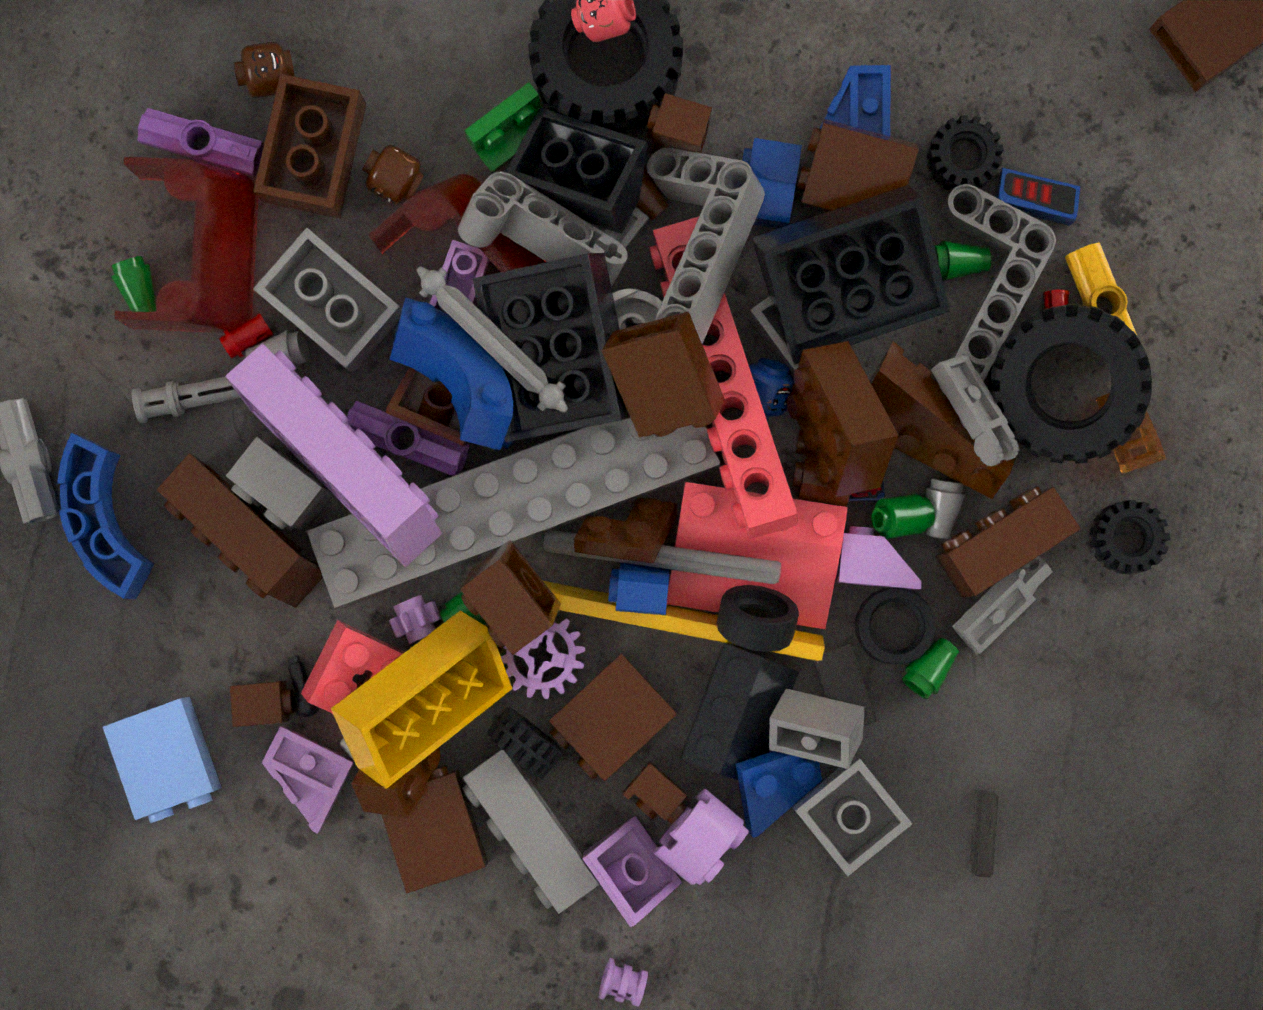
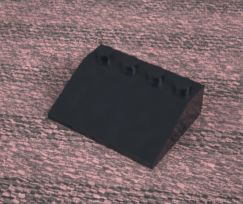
M909 185L752 238L762 276L794 365L800 362L803 350L849 341L850 345H854L950 312L923 197Z
M587 253L473 278L478 309L545 372L549 384H557L560 381L566 386L563 389L568 410L565 413L557 409L548 408L541 411L537 407L540 403L539 394L527 391L504 369L513 399V417L505 436V442L631 418L601 351L612 332L620 330L605 253Z

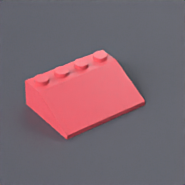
M685 482L674 547L779 561L781 563V577L778 583L768 584L671 570L667 605L719 613L721 599L726 590L743 585L762 586L786 595L797 605L799 616L796 625L825 629L842 549L848 507L793 499L798 513L796 526L749 540L746 527L738 529L731 505L738 502L733 489L726 491L722 487ZM747 492L749 495L754 497L764 495L760 493Z

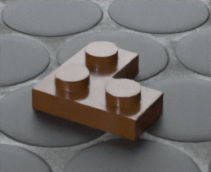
M637 498L626 521L609 519L604 516H586L573 539L575 553L653 564L677 517L676 503L660 501L655 498Z

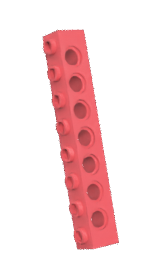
M699 216L653 230L655 245L650 246L649 251L655 270L662 268L666 281L660 282L664 297ZM724 292L706 334L716 336L718 341L713 345H703L713 372L725 371L731 377L725 382L718 383L725 401L716 419L712 422L713 427L707 429L713 452H722L725 465L720 466L719 470L725 490L733 489L738 502L731 505L738 529L746 527L750 540L796 526L798 513ZM728 408H738L743 412L742 416L736 420H727L721 415ZM740 445H749L755 449V453L748 458H739L733 452ZM755 482L763 483L768 488V491L759 497L751 496L745 490L750 484Z

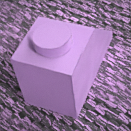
M850 526L849 533H844L835 583L905 588L909 590L921 589L922 581L885 537L874 536V528Z

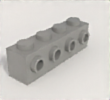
M499 750L463 777L467 785L462 787L464 793L476 808L480 805L484 807L491 817L486 821L488 827L499 841H502L504 838L508 841L515 851L510 855L512 861L523 875L528 872L532 875L538 884L534 891L547 909L553 906L558 914H560L600 884L582 859L583 854L520 765L508 756L504 750Z

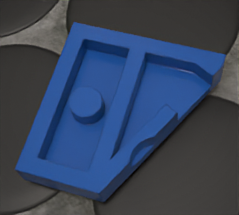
M891 65L850 66L842 81L841 88L827 110L825 119L890 137Z
M772 751L736 764L745 824L749 834L753 838L759 836L822 781L819 762Z

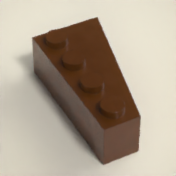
M892 341L869 381L899 435L894 448L993 499L1010 475L1016 458L1008 461L1002 460L999 464L992 467L983 464L980 461L981 458L974 451L975 439H972L967 429L962 425L958 414L947 396L940 389L939 384L931 378L932 372L921 363L914 365L902 355L904 349Z
M189 453L156 489L167 499L163 506L181 521L186 517L194 525L190 530L191 533L208 547L213 543L222 552L217 557L234 572L241 569L249 577L245 584L254 593L263 599L267 595L272 596L296 608L323 578L318 563L299 554L302 550L301 547L278 529H271L269 526L272 522L251 504H245L243 499L231 490L232 486L208 464Z

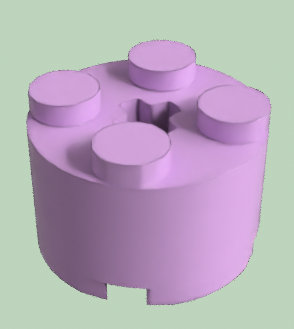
M703 789L694 797L699 801L693 810L689 807L684 810L661 837L659 843L662 846L655 848L653 854L691 885L696 883L701 885L704 881L708 883L712 881L724 865L720 860L721 856L729 848L736 849L749 832L743 826L744 820L707 789Z

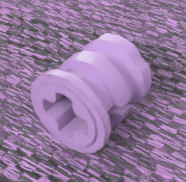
M609 958L600 984L599 999L603 1000L608 994L614 996V1001L623 1003L624 999L631 1001L632 1005L639 1007L646 987L648 971L641 970L640 972L632 971V966L626 964L621 968L615 966L613 958Z

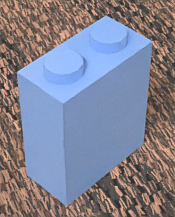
M190 697L180 698L103 726L135 820L148 816L150 823L174 815L172 807L187 802L188 808L191 809L213 801L210 793L222 788Z

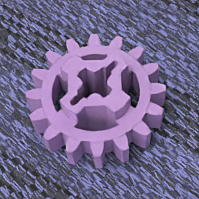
M566 618L560 624L554 621L552 627L514 654L523 657L528 665L527 677L519 671L514 655L508 649L506 650V655L501 656L502 662L508 665L506 670L508 677L514 676L516 679L512 687L513 690L516 691L524 685L528 687L527 697L532 698L536 689L541 690L544 699H548L550 688L555 687L562 694L565 692L562 683L564 680L576 683L577 678L572 673L573 668L582 669L585 665L581 661L576 660V654L586 650L583 646H575L574 640L581 635L580 632L576 631L569 634L566 630L570 620ZM555 632H558L566 641L569 654L559 652L553 641ZM547 635V652L553 654L552 660L544 661L536 674V657L530 655L531 649L539 648ZM553 666L564 668V671L557 678L542 682L546 670Z

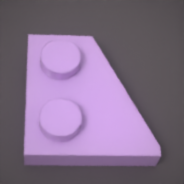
M284 725L279 727L262 761V764L273 779L280 783L284 794L290 802L297 806L309 822L308 826L317 834L321 832L355 763L352 759Z

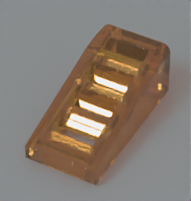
M1109 394L1096 398L1099 410L1106 403ZM1147 410L1140 427H1137L1135 430H1140L1142 437L1113 449L1122 474L1167 459ZM1145 445L1147 453L1132 457L1130 449Z

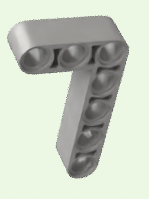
M662 148L653 153L647 163V172L657 187L670 200L704 207L655 320L689 311L703 344L763 203L765 192L747 162L674 148Z
M963 184L955 187L943 202L941 208L942 217L951 227L1005 255L950 358L967 355L984 381L997 357L1001 345L1005 342L1053 252L1056 237L1052 228L1047 224L975 186ZM957 198L967 200L971 205V214L963 215L957 212L953 201ZM991 217L1001 218L1006 223V233L999 234L994 232L989 225V219ZM1026 236L1037 237L1042 243V251L1039 253L1030 251L1025 244ZM1014 270L1022 275L1024 281L1022 288L1012 287L1008 283L1006 278L1007 271ZM996 305L1003 309L1005 313L1004 323L998 324L989 318L988 306ZM971 340L981 341L985 345L987 354L984 359H978L971 355L968 347Z

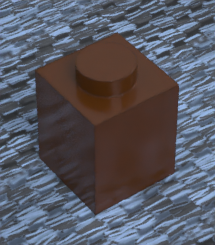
M286 681L230 686L233 727L283 723L289 721V713H294V693L292 688L287 689Z

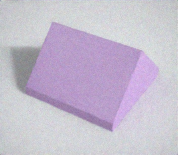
M633 816L585 850L582 857L630 927L636 925L682 883L675 871L653 854L657 846L636 816Z

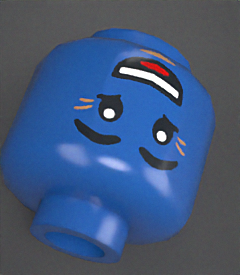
M760 358L757 363L749 364V368L768 421L769 417L781 416L786 412L787 397L792 393L794 379L789 374V367L785 364L768 358Z

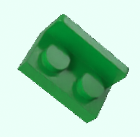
M530 82L464 130L468 143L490 172L497 171L513 159L537 111L541 107L539 94Z

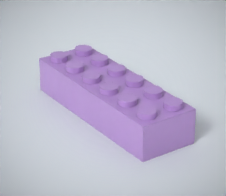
M262 343L225 377L248 409L404 567H407L442 534L434 521L439 515L428 504L430 502L429 498L415 483L412 482L408 485L401 477L402 472L396 464L386 455L381 458L374 450L375 445L359 428L354 431L347 423L348 419L333 402L327 404L320 397L322 393L315 384L306 376L301 378L294 371L296 368L293 363L280 350L273 354Z

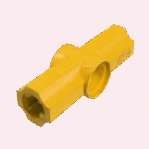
M1100 242L1087 245L1067 254L1065 259L1082 299V306L1097 307V297H1106L1112 304L1111 315L1117 316L1124 321L1136 334L1126 309L1128 303L1127 296L1123 289L1117 286Z

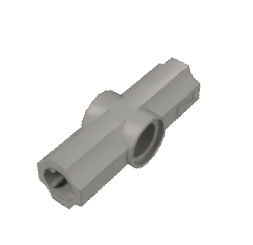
M24 398L0 402V446L2 449L0 450V468L7 482L12 484L23 524L28 525L53 519L60 514L55 491L49 473L52 471V463L44 442L37 436L28 402Z

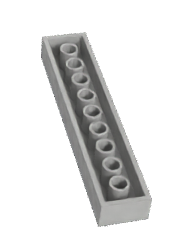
M631 418L622 421L576 430L420 488L429 498L430 502L428 504L439 515L434 521L442 534L407 567H404L353 514L307 530V534L334 608L342 609L490 554L509 540L513 544L546 533V531H551L586 518V516H592L718 469L720 462L716 452L714 453L711 447L706 426L694 428L690 425L678 428L671 434L663 437H656L653 434L639 438Z

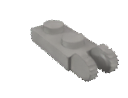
M962 355L935 365L931 372L938 381L940 389L947 396L958 414L962 425L967 429L972 439H975L974 451L981 458L980 461L992 467L999 464L1002 460L1008 461L1016 458L1020 449L1018 448L1017 441L1014 439V434L1008 426L1009 422L1002 414L997 403H995L993 396L969 357Z

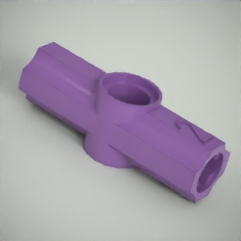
M147 108L146 112L142 114L138 125L137 140L141 144L192 158L195 162L203 165L213 164L254 177L258 172L264 147L263 141L212 127L203 120L191 121ZM201 135L210 136L209 143L204 149H193L196 138Z
M359 401L355 402L347 414V423L354 431L359 428L377 447L450 476L458 475L464 467L468 457L469 444L461 446ZM411 428L414 432V443L408 449L403 450L399 446V436L404 430Z

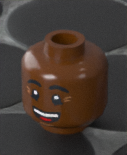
M277 42L247 45L241 51V61L233 62L238 86L246 85L248 93L253 98L276 95L280 74L295 77L290 51L283 50Z
M394 145L385 146L381 153L373 149L362 168V171L368 174L366 179L367 189L395 205L401 203L404 199L410 202L425 175L420 172L421 163L417 158Z

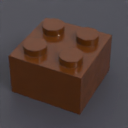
M511 540L474 566L460 588L463 593L461 595L462 601L468 610L474 615L480 614L490 626L488 627V633L492 640L500 648L506 646L512 655L553 626L561 605Z

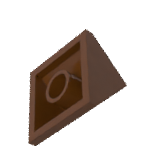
M409 367L389 402L385 413L461 446L468 445V442L460 440L459 420L451 403L452 395L441 381L433 382L422 373Z

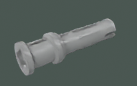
M226 377L213 378L185 385L168 381L164 387L144 391L139 387L132 389L133 408L140 424L147 423L148 418L172 414L173 417H179L185 413V409L239 399L240 396L235 389L205 395L201 394L203 391L232 386ZM183 395H192L190 398L183 399ZM164 400V403L149 404V402Z

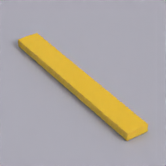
M543 581L561 603L559 608L561 611L733 644L726 640L718 631L716 623L718 615L671 605L666 606V616L616 611V602H608L609 593ZM795 630L793 640L788 647L780 651L771 652L820 661L822 660L825 648L823 635Z

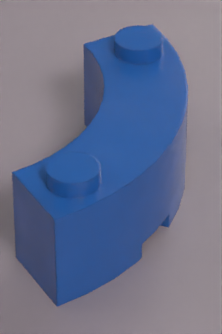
M405 297L395 331L390 360L411 367L428 377L431 381H441L452 395L451 403L458 416L460 440L501 450L513 417L512 392L503 367L450 315L436 309L429 303Z
M71 433L64 448L58 474L61 504L59 514L66 537L83 561V566L98 582L123 599H137L155 563L145 558L129 543L115 517L112 503V483L121 455L85 437Z

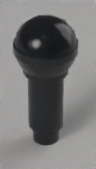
M293 656L288 658V670L295 691L293 709L301 717H311L320 708L308 703L301 694L308 677L300 656Z

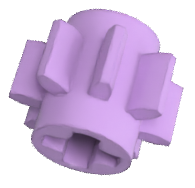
M419 595L394 606L397 617L390 619L389 623L396 638L405 635L408 643L412 644L422 640L436 629L434 622L442 618L435 601L425 604L422 595Z

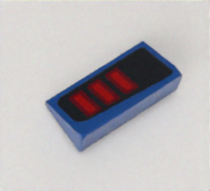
M1002 168L995 197L1032 217L1070 226L1077 218L1080 186Z

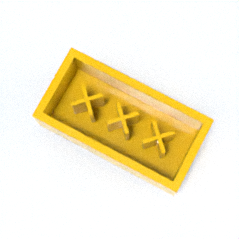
M459 611L333 706L331 710L357 768L387 789L511 691L512 686L497 645L488 633V627Z

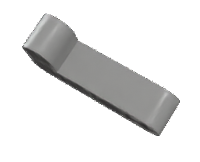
M501 171L492 173L473 194L458 226L460 237L472 246L487 247L499 233H502L546 262L587 253H605L611 287L628 258L626 249L618 241L515 176Z

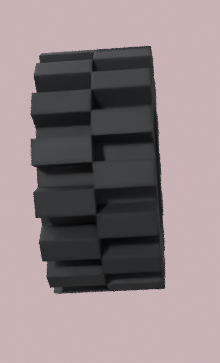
M961 115L958 120L952 118L937 130L929 144L930 147L927 150L926 158H929L928 170H933L935 173L932 178L936 183L941 180L944 183L942 188L949 191L951 187L955 188L963 184H969L977 188L981 186L982 188L996 174L1003 160L1001 154L1004 148L1003 144L999 145L998 143L1001 138L998 131L993 134L990 130L993 127L991 123L987 122L983 125L980 123L981 117L974 116L972 120H968V115ZM961 140L972 142L979 150L980 158L978 164L969 169L956 166L950 157V148L954 143Z
M1136 500L1118 502L1102 510L1103 513L1097 515L1093 520L1096 524L1090 528L1089 535H1093V541L1089 543L1091 549L1095 548L1097 552L1094 555L1097 561H1103L1105 563L1103 567L1108 570H1115L1116 573L1120 574L1145 572L1152 569L1151 566L1158 565L1163 560L1160 556L1168 551L1169 547L1165 546V542L1170 540V533H1165L1164 527L1168 526L1166 519L1161 520L1158 515L1161 512L1157 508L1151 509L1149 508V503L1144 501L1136 502ZM1127 521L1137 524L1144 534L1141 548L1134 553L1122 551L1115 542L1116 529L1120 524Z

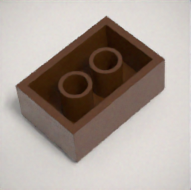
M280 74L253 191L263 203L341 219L366 108V102L360 90Z
M849 341L803 350L799 366L794 372V384L791 395L787 397V408L791 418L797 420L802 430L805 447L809 451L812 450L818 462L821 479L825 483L828 482L835 497L881 487L899 435Z
M1039 486L1027 489L1009 501L1012 508L1008 511H1005L1004 508L997 511L994 510L976 521L975 525L978 530L970 533L969 530L963 533L959 532L940 544L944 551L935 557L961 597H971L980 594L1081 529L1054 487L1042 491Z

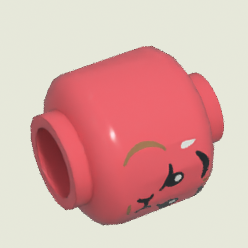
M576 0V8L571 10L573 24L579 33L584 32L593 42H602L626 34L631 27V21H634L636 18V11L633 0Z

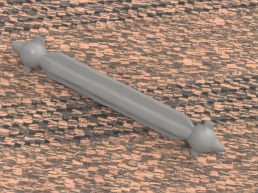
M421 266L417 269L422 287L419 293L425 298L428 294L436 295L439 306L527 391L539 394L540 403L537 407L541 411L548 408L557 409L565 413L568 410L563 389L566 386L560 381L557 384H549L545 372L456 287L446 285L444 276L447 272L442 267L439 271L428 270Z

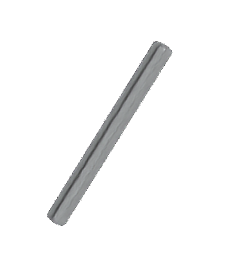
M551 530L546 531L544 536V550L550 553L768 584L778 583L781 577V563L779 561L662 545L654 563L651 564L575 553L573 539L577 533Z

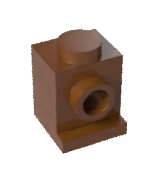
M651 761L647 762L623 790V795L628 800L634 794L639 797V800L635 803L636 806L653 820L659 815L672 825L687 808V805L682 802L687 797L686 792Z

